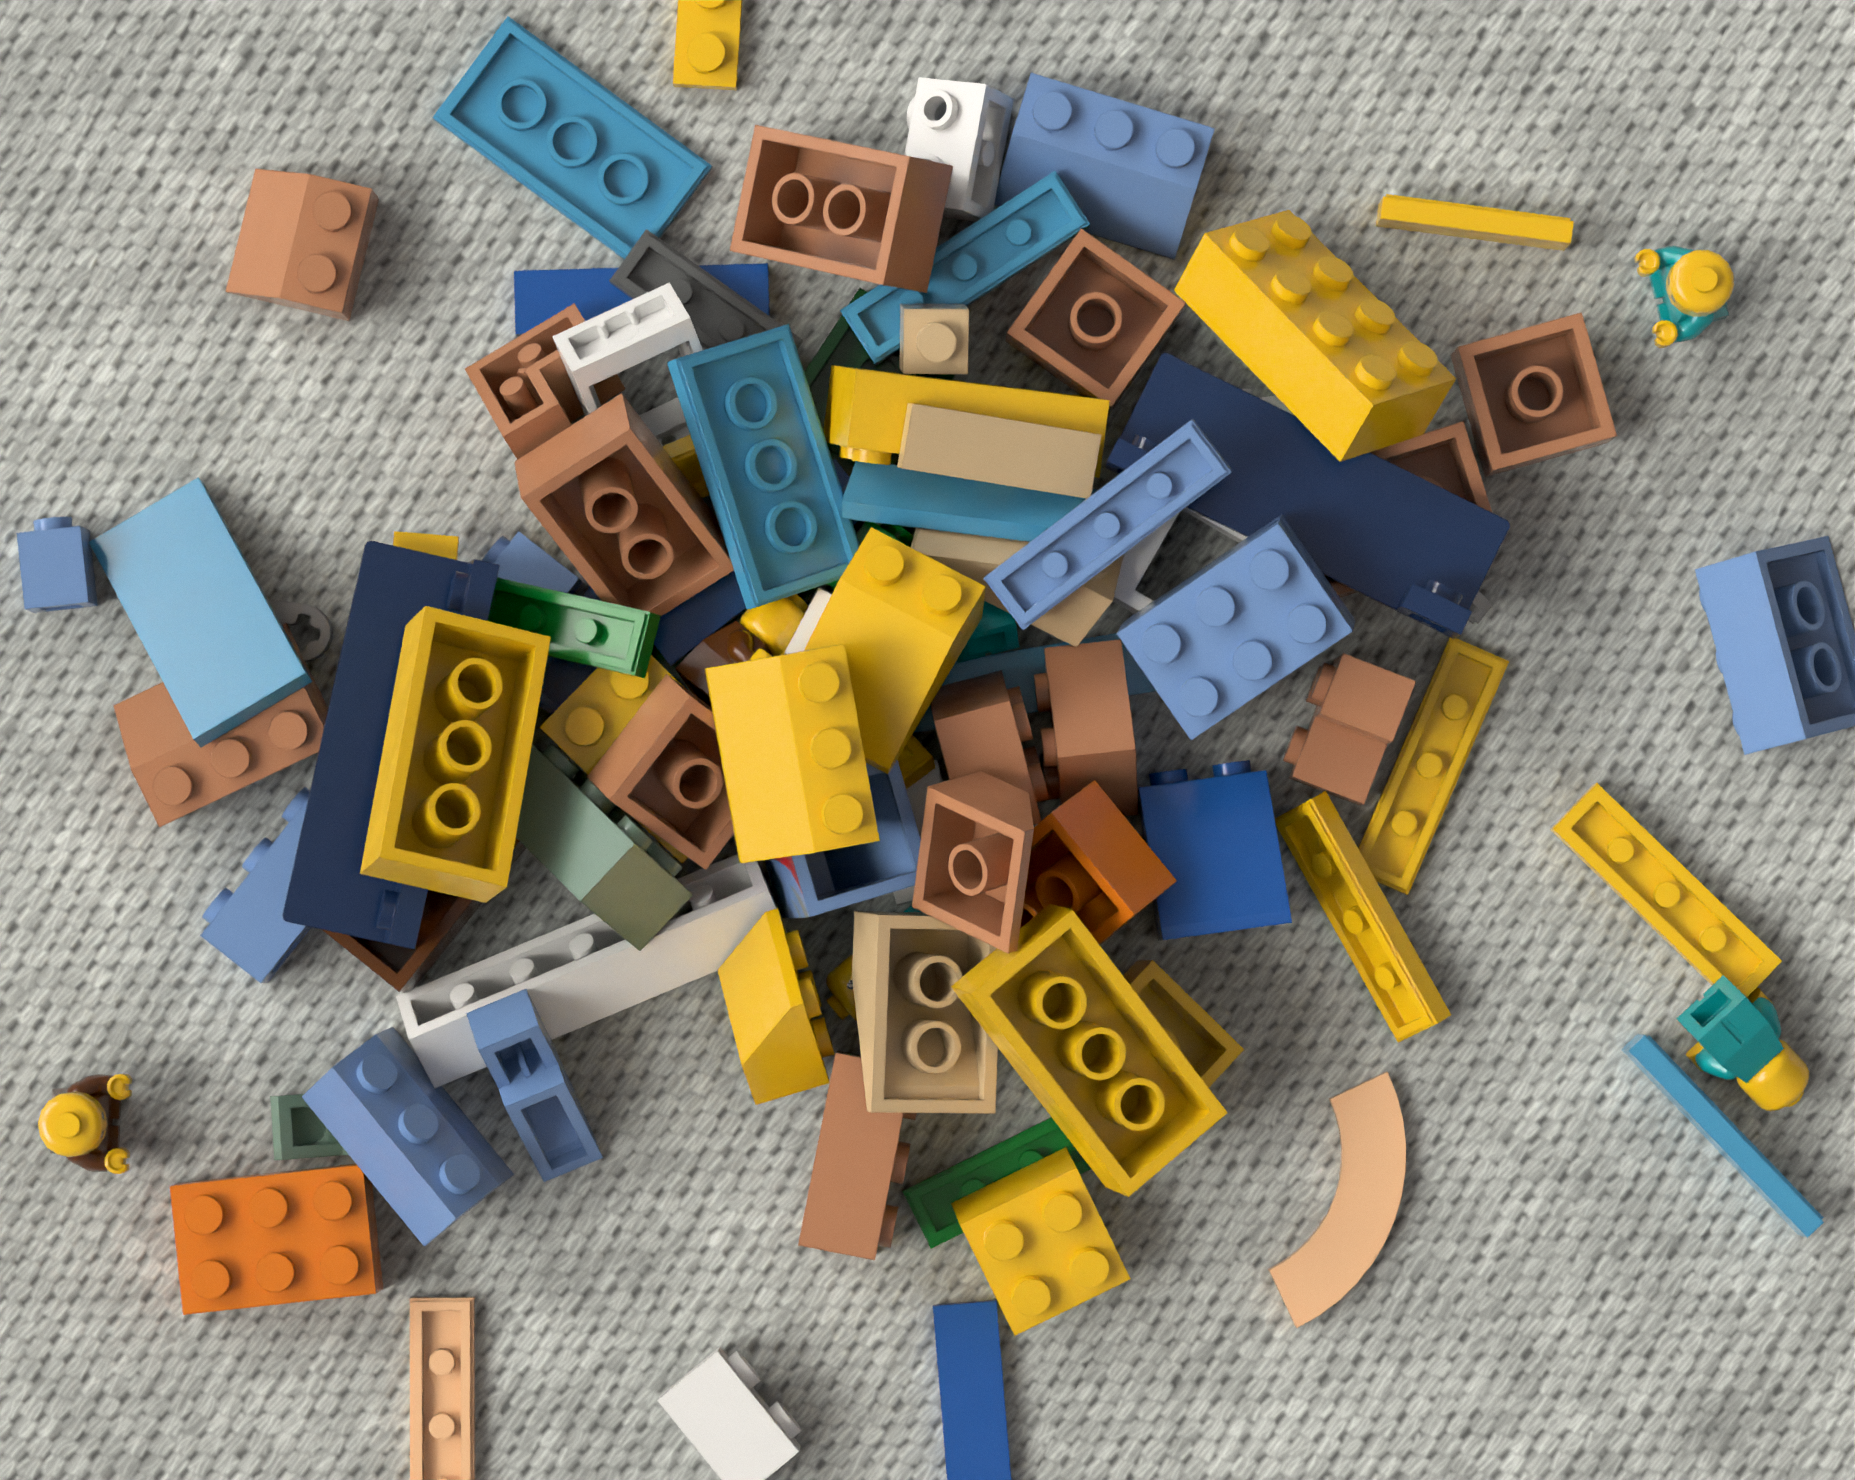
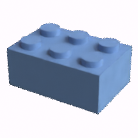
M1281 514L1125 620L1116 634L1189 739L1192 740L1353 632L1355 619Z

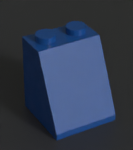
M1250 760L1212 765L1214 777L1188 781L1187 769L1149 774L1150 786L1138 788V802L1144 841L1177 880V882L1152 902L1158 941L1292 923L1267 771L1252 772Z

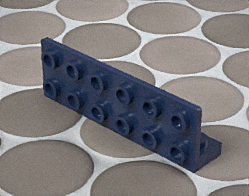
M1163 353L1160 356L1120 438H1118L1107 460L1105 468L1120 474L1193 418L1233 471L1186 508L1245 537H1249L1282 514L1326 577L1452 639L1462 634L1472 613L1469 609L1510 528L1508 520L1370 452L1340 462L1295 415L1171 354Z
M368 541L364 545L282 913L284 921L415 949L428 890L360 874L405 625L425 606L488 621L500 565L476 559L467 563L375 541Z

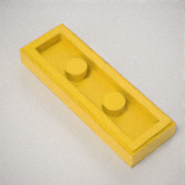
M1386 194L1378 204L1376 226L1565 251L1571 244L1574 221H1570L1571 218Z

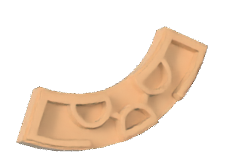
M1387 1071L1329 1098L1335 1113L1341 1144L1339 1181L1334 1198L1327 1214L1309 1239L1289 1257L1268 1269L1296 1328L1320 1316L1340 1301L1359 1282L1381 1251L1396 1219L1406 1173V1138L1398 1097Z

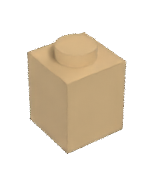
M900 304L899 368L902 373L968 374L969 309L966 305Z

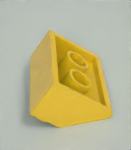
M845 644L705 668L739 863L810 854L880 841Z

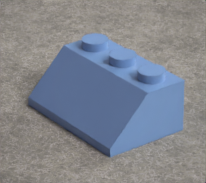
M1031 73L1010 139L994 205L1000 207L1056 171L1090 223V227L1084 231L1094 236L1175 260L1215 128Z
M1829 536L1760 550L1695 569L1700 588V602L1708 617L1716 647V662L1724 677L1733 710V725L1740 737L1744 755L1855 726V632Z
M394 1027L375 1034L334 1065L302 1096L308 1106L424 1247L514 1175L442 1086L434 1088L418 1056Z

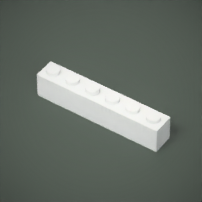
M738 854L710 865L706 870L703 868L679 878L678 880L693 896L641 951L637 950L596 914H592L396 996L408 1039L434 1088L487 1067L478 1051L466 1013L516 992L527 989L552 1040L717 971L766 911L778 908L758 861L739 863Z

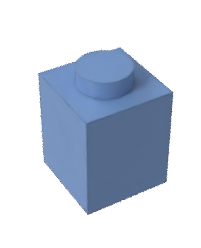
M51 517L34 520V531L17 533L25 610L40 613L98 606L92 547L89 544V541H91L90 530L82 526H73L72 517Z

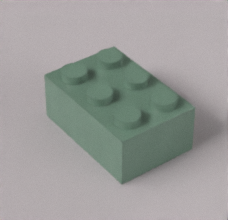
M532 743L516 838L580 902L637 950L641 951L693 896L675 877L683 867L657 842L653 841L632 817L611 802L587 778L588 775L582 770L579 771L552 743L543 752Z

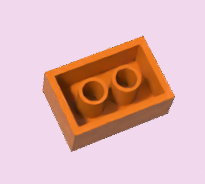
M1095 780L1052 811L1034 827L1020 928L1049 904L1072 909L1098 944L1101 945L1177 882Z
M357 1164L183 1182L170 1186L183 1315L369 1295L383 1290L373 1185Z

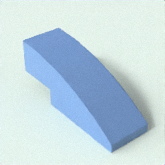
M527 989L466 1013L478 1051L499 1089L504 1107L543 1181L546 1182L603 1158L570 1079Z

